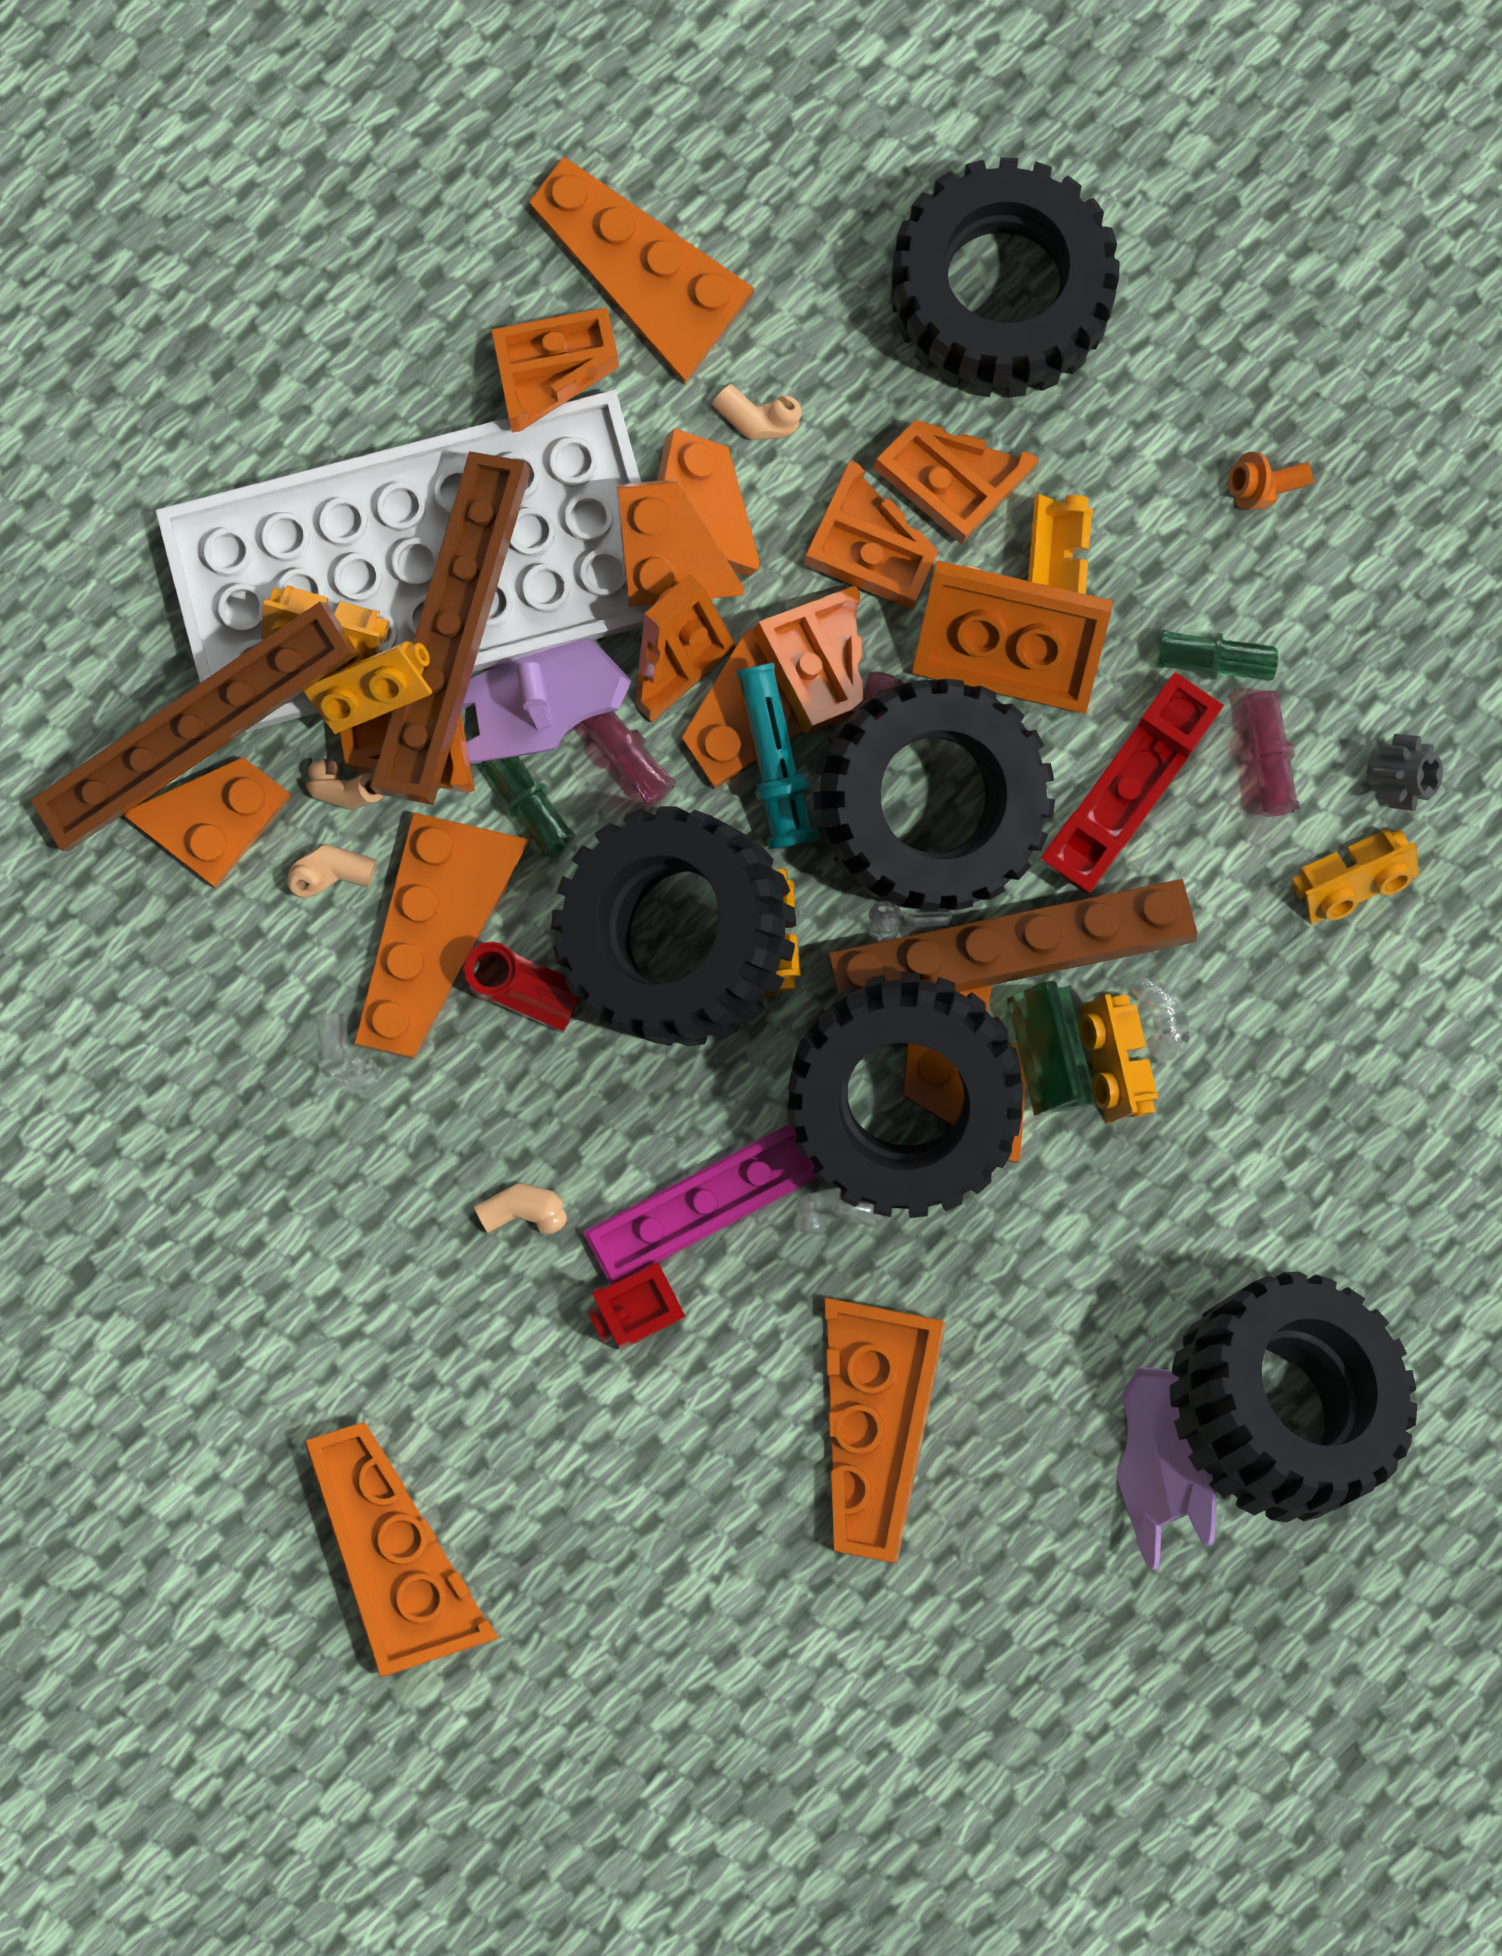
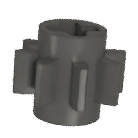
M1394 734L1392 745L1380 744L1379 748L1370 756L1367 766L1368 783L1374 791H1377L1376 799L1388 801L1389 808L1416 811L1418 799L1429 800L1434 796L1441 785L1443 777L1442 762L1440 757L1433 753L1434 746L1421 744V736Z

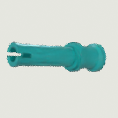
M774 662L736 671L740 681L749 730L752 735L762 782L756 784L755 795L756 799L762 800L764 803L771 835L766 839L767 849L786 847L820 838L818 828H814L811 825L804 791L809 788L808 779H804L803 773L797 774L787 723L774 672Z

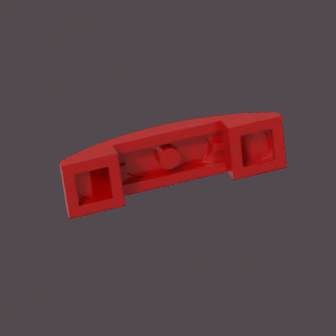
M1174 672L1076 812L1072 813L1043 853L1039 862L1089 896L1190 757L1224 705L1177 672Z

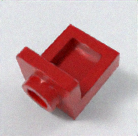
M659 1262L605 1289L600 1287L592 1291L591 1293L597 1306L587 1310L602 1343L604 1344L614 1339L620 1352L686 1319Z

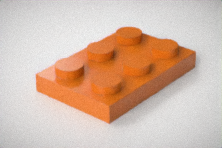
M937 560L912 674L936 680L945 678L963 680L965 685L972 687L981 685L997 694L1086 714L1111 616L1113 600Z

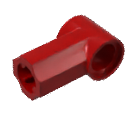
M497 942L481 943L473 948L466 957L464 976L466 986L472 995L480 1000L496 1003L564 1034L580 997L572 995L564 982V975L519 956L505 945ZM485 958H497L505 963L509 970V975L504 983L497 987H486L477 981L474 976L475 967Z

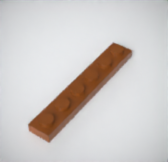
M471 451L468 453L413 640L414 645L417 643L423 644L429 653L430 663L424 667L421 676L433 692L427 697L393 710L370 786L377 794L434 805L531 469L523 460Z
M319 601L30 801L60 851H71L358 655V652L328 603Z
M1183 879L830 952L829 964L837 995L848 987H851L854 991L865 987L866 979L883 974L886 981L901 980L902 972L920 973V981L935 984L938 977L955 982V991L962 992L1194 943L1197 940L1198 932Z

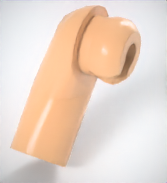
M733 384L726 386L712 403V406L750 440L786 438L799 427V419L802 416L800 404L790 396L782 395L772 403L754 405Z
M325 760L312 762L308 766L307 771L310 782L306 783V787L311 796L316 800L345 809L355 810L377 802L383 797V795L377 794L370 787L374 773H366L350 780H339L340 766L335 761L325 763Z
M323 845L303 856L291 866L288 872L287 885L293 895L305 899L320 893L338 880L369 888L377 866V859L332 845Z
M525 1183L515 1184L473 1207L487 1233L516 1218L535 1222L540 1233L549 1235L561 1230L567 1221V1214L562 1209L563 1200L554 1191Z

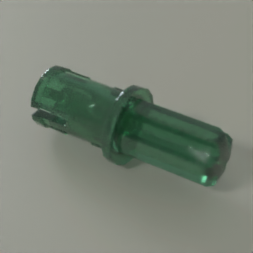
M1162 630L1157 668L1210 674V680H1216L1218 674L1271 681L1276 675L1279 656L1278 650L1274 646L1223 640V633L1217 632L1215 638Z
M519 756L482 761V767L509 804L506 812L510 817L517 816L544 857L552 856L564 848L560 843L561 840H564L566 844L572 842L576 834L567 826L546 796L549 788L544 783L538 784Z

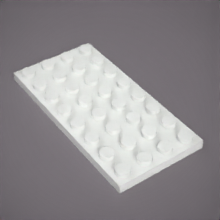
M616 389L566 402L521 432L512 433L509 418L157 509L156 514L200 683L263 641L261 639L262 604L264 599L269 600L274 587L284 590L286 585H291L297 589L328 597V605L334 614L340 601L380 611V618L390 620V625L384 643L379 642V653L406 641L413 643L469 451L523 460L531 469L472 672L498 666L581 639L596 640L643 627L644 613L653 605L629 607L627 602L616 485L639 483L641 479ZM340 666L339 668H337V669L334 670L333 672L338 671V670H340V669H342V668H345V666ZM302 692L245 732L319 712L306 694Z

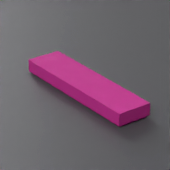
M788 1124L583 1232L610 1285L671 1257L817 1180L813 1175L814 1164L810 1158H801L794 1143L796 1138L795 1128Z

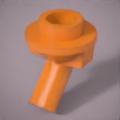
M1253 451L1243 454L1233 465L1228 476V488L1230 493L1235 496L1236 506L1240 509L1251 511L1254 509H1268L1277 501V494L1315 484L1309 461L1272 471L1267 458L1262 453Z

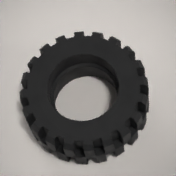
M1000 157L999 168L986 169L983 159L968 163L965 166L964 176L959 179L956 178L954 173L949 171L935 180L934 193L932 195L924 192L920 194L911 206L910 219L902 221L897 235L891 274V302L893 312H898V329L905 343L914 342L916 345L915 358L926 369L936 364L942 369L941 380L955 388L958 387L961 379L974 383L973 394L990 397L992 387H1007L1008 398L1026 395L1027 385L1038 383L1041 391L1057 385L1062 372L1067 370L1073 375L1085 364L1089 350L1097 349L1105 334L1107 322L1111 317L1120 269V261L1115 259L1114 256L1117 242L1113 229L1102 226L1104 211L1095 198L1088 199L1086 202L1080 199L1082 185L1068 175L1064 177L1061 183L1050 178L1052 167L1035 161L1033 171L1017 168L1018 158ZM1009 233L1030 239L1042 247L1058 267L1060 276L1058 295L1048 309L1027 320L996 322L980 317L967 309L957 299L949 286L948 271L955 253L969 241L987 234Z
M947 678L939 680L925 679L895 685L879 691L878 695L869 700L860 702L849 711L851 714L849 719L844 724L837 725L828 738V741L831 743L830 749L826 756H820L815 773L821 775L820 791L813 792L814 810H821L823 825L818 827L823 843L832 846L837 855L833 861L843 874H851L858 881L857 887L871 896H879L887 900L888 904L929 911L960 910L973 907L975 902L991 900L1005 892L1004 885L1011 879L1020 880L1031 867L1027 861L1033 851H1041L1048 834L1041 830L1045 817H1053L1055 799L1047 798L1046 782L1054 781L1051 763H1042L1038 750L1045 745L1036 730L1028 731L1021 721L1025 715L1012 703L1003 704L996 699L997 693L981 685L974 687L965 685L963 680ZM924 738H941L962 746L977 763L985 786L984 811L974 833L958 847L938 853L919 851L900 841L888 826L881 804L882 780L890 760L903 747Z
M659 806L656 815L644 809L626 814L624 818L626 826L623 828L609 822L595 832V837L600 843L591 850L582 845L571 860L579 867L572 879L562 876L556 892L565 896L563 909L552 910L551 929L561 932L563 942L553 945L556 962L570 969V972L565 975L564 982L572 995L585 999L584 1008L595 1018L610 1023L614 1029L653 1043L667 1046L679 1043L689 1047L704 1045L709 1035L723 1039L738 1032L736 1020L743 1017L753 1021L765 1010L764 1005L759 1001L764 992L767 990L777 994L785 980L784 977L776 974L781 959L792 961L795 943L785 939V928L796 926L795 908L784 903L783 896L790 892L784 874L772 869L774 859L762 846L752 842L748 835L711 815L697 810H693L690 813L677 806ZM692 872L702 876L710 883L717 899L719 925L714 944L701 964L686 976L668 983L652 981L640 972L631 951L630 930L634 913L645 894L658 882L677 873Z
M902 972L901 980L886 981L883 974L866 979L865 987L856 991L848 987L834 997L833 1004L827 1010L820 1009L812 1019L809 1030L805 1037L801 1038L794 1057L788 1085L789 1101L787 1112L789 1126L795 1128L796 1138L794 1143L801 1158H810L814 1164L813 1175L824 1187L829 1186L831 1183L835 1184L841 1189L840 1199L854 1207H857L860 1200L874 1204L873 1214L891 1217L892 1208L909 1209V1218L928 1216L929 1207L942 1204L945 1211L962 1205L965 1193L972 1190L979 1194L991 1183L992 1172L996 1167H1004L1012 1153L1014 1137L1019 1136L1022 1121L1023 1082L1017 1049L1010 1044L1008 1030L999 1016L992 1018L987 1013L986 1003L973 992L969 993L967 997L955 991V982L938 977L935 984L920 981V973ZM913 1043L931 1048L946 1057L956 1067L964 1089V1103L955 1125L937 1139L917 1145L889 1143L867 1132L852 1115L848 1101L850 1077L856 1065L866 1054L889 1044Z
M1283 1272L1275 1278L1268 1275L1250 1283L1204 1312L1202 1318L1193 1323L1183 1336L1184 1347L1175 1353L1171 1368L1172 1375L1179 1377L1178 1381L1170 1385L1171 1407H1178L1180 1418L1175 1420L1174 1424L1179 1440L1187 1439L1193 1453L1188 1458L1198 1472L1205 1469L1207 1473L1213 1475L1214 1479L1209 1485L1223 1498L1232 1494L1238 1498L1235 1505L1239 1509L1254 1516L1265 1511V1516L1271 1521L1290 1522L1295 1518L1302 1521L1316 1519L1374 1491L1375 1487L1386 1482L1397 1471L1398 1460L1406 1457L1412 1443V1434L1406 1430L1416 1426L1417 1403L1410 1402V1393L1416 1391L1413 1370L1406 1371L1402 1357L1406 1356L1407 1352L1400 1338L1392 1339L1385 1328L1389 1322L1379 1310L1375 1309L1370 1312L1362 1305L1365 1300L1364 1297L1349 1287L1339 1291L1336 1289V1281L1318 1274L1308 1279L1307 1275L1301 1272ZM1265 1350L1274 1351L1289 1358L1313 1382L1320 1396L1324 1411V1433L1320 1445L1306 1441L1290 1431L1280 1421L1270 1406L1262 1381V1362Z

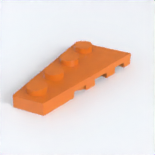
M564 156L529 201L530 208L576 261L580 262L599 284L604 293L621 309L635 325L639 333L652 348L656 349L685 385L754 294V287Z
M413 812L355 1040L356 1046L415 1060L465 965L466 957L475 948V944H477L490 916L503 896L513 873L531 843L530 839Z
M825 1298V1319L827 1320L828 1349H826L827 1375L829 1376L831 1411L829 1412L830 1437L832 1438L833 1463L831 1483L834 1551L897 1565L946 1322Z
M361 1422L306 1440L304 1444L379 1679L497 1640L499 1637L471 1597L470 1590L458 1571H455L437 1542V1537L425 1518L423 1519L406 1492V1487L366 1423Z

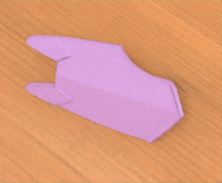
M581 639L500 664L470 678L462 708L475 707L480 732L479 736L466 742L470 764L557 750L563 736L576 724L592 716L610 711H618L632 681L591 639Z
M1139 1366L1121 1395V1398L1124 1400L1128 1431L1126 1449L1117 1469V1479L1137 1537L1136 1542L1148 1568L1156 1570L1160 1563L1161 1527L1188 1515L1200 1541L1204 1545H1213L1216 1497L1215 1490L1209 1485L1214 1479L1213 1475L1207 1473L1205 1469L1199 1472L1195 1469L1188 1458L1193 1452L1187 1439L1179 1440L1174 1421L1179 1419L1180 1415L1178 1407H1171L1170 1385L1178 1381L1179 1377L1172 1375L1171 1370Z

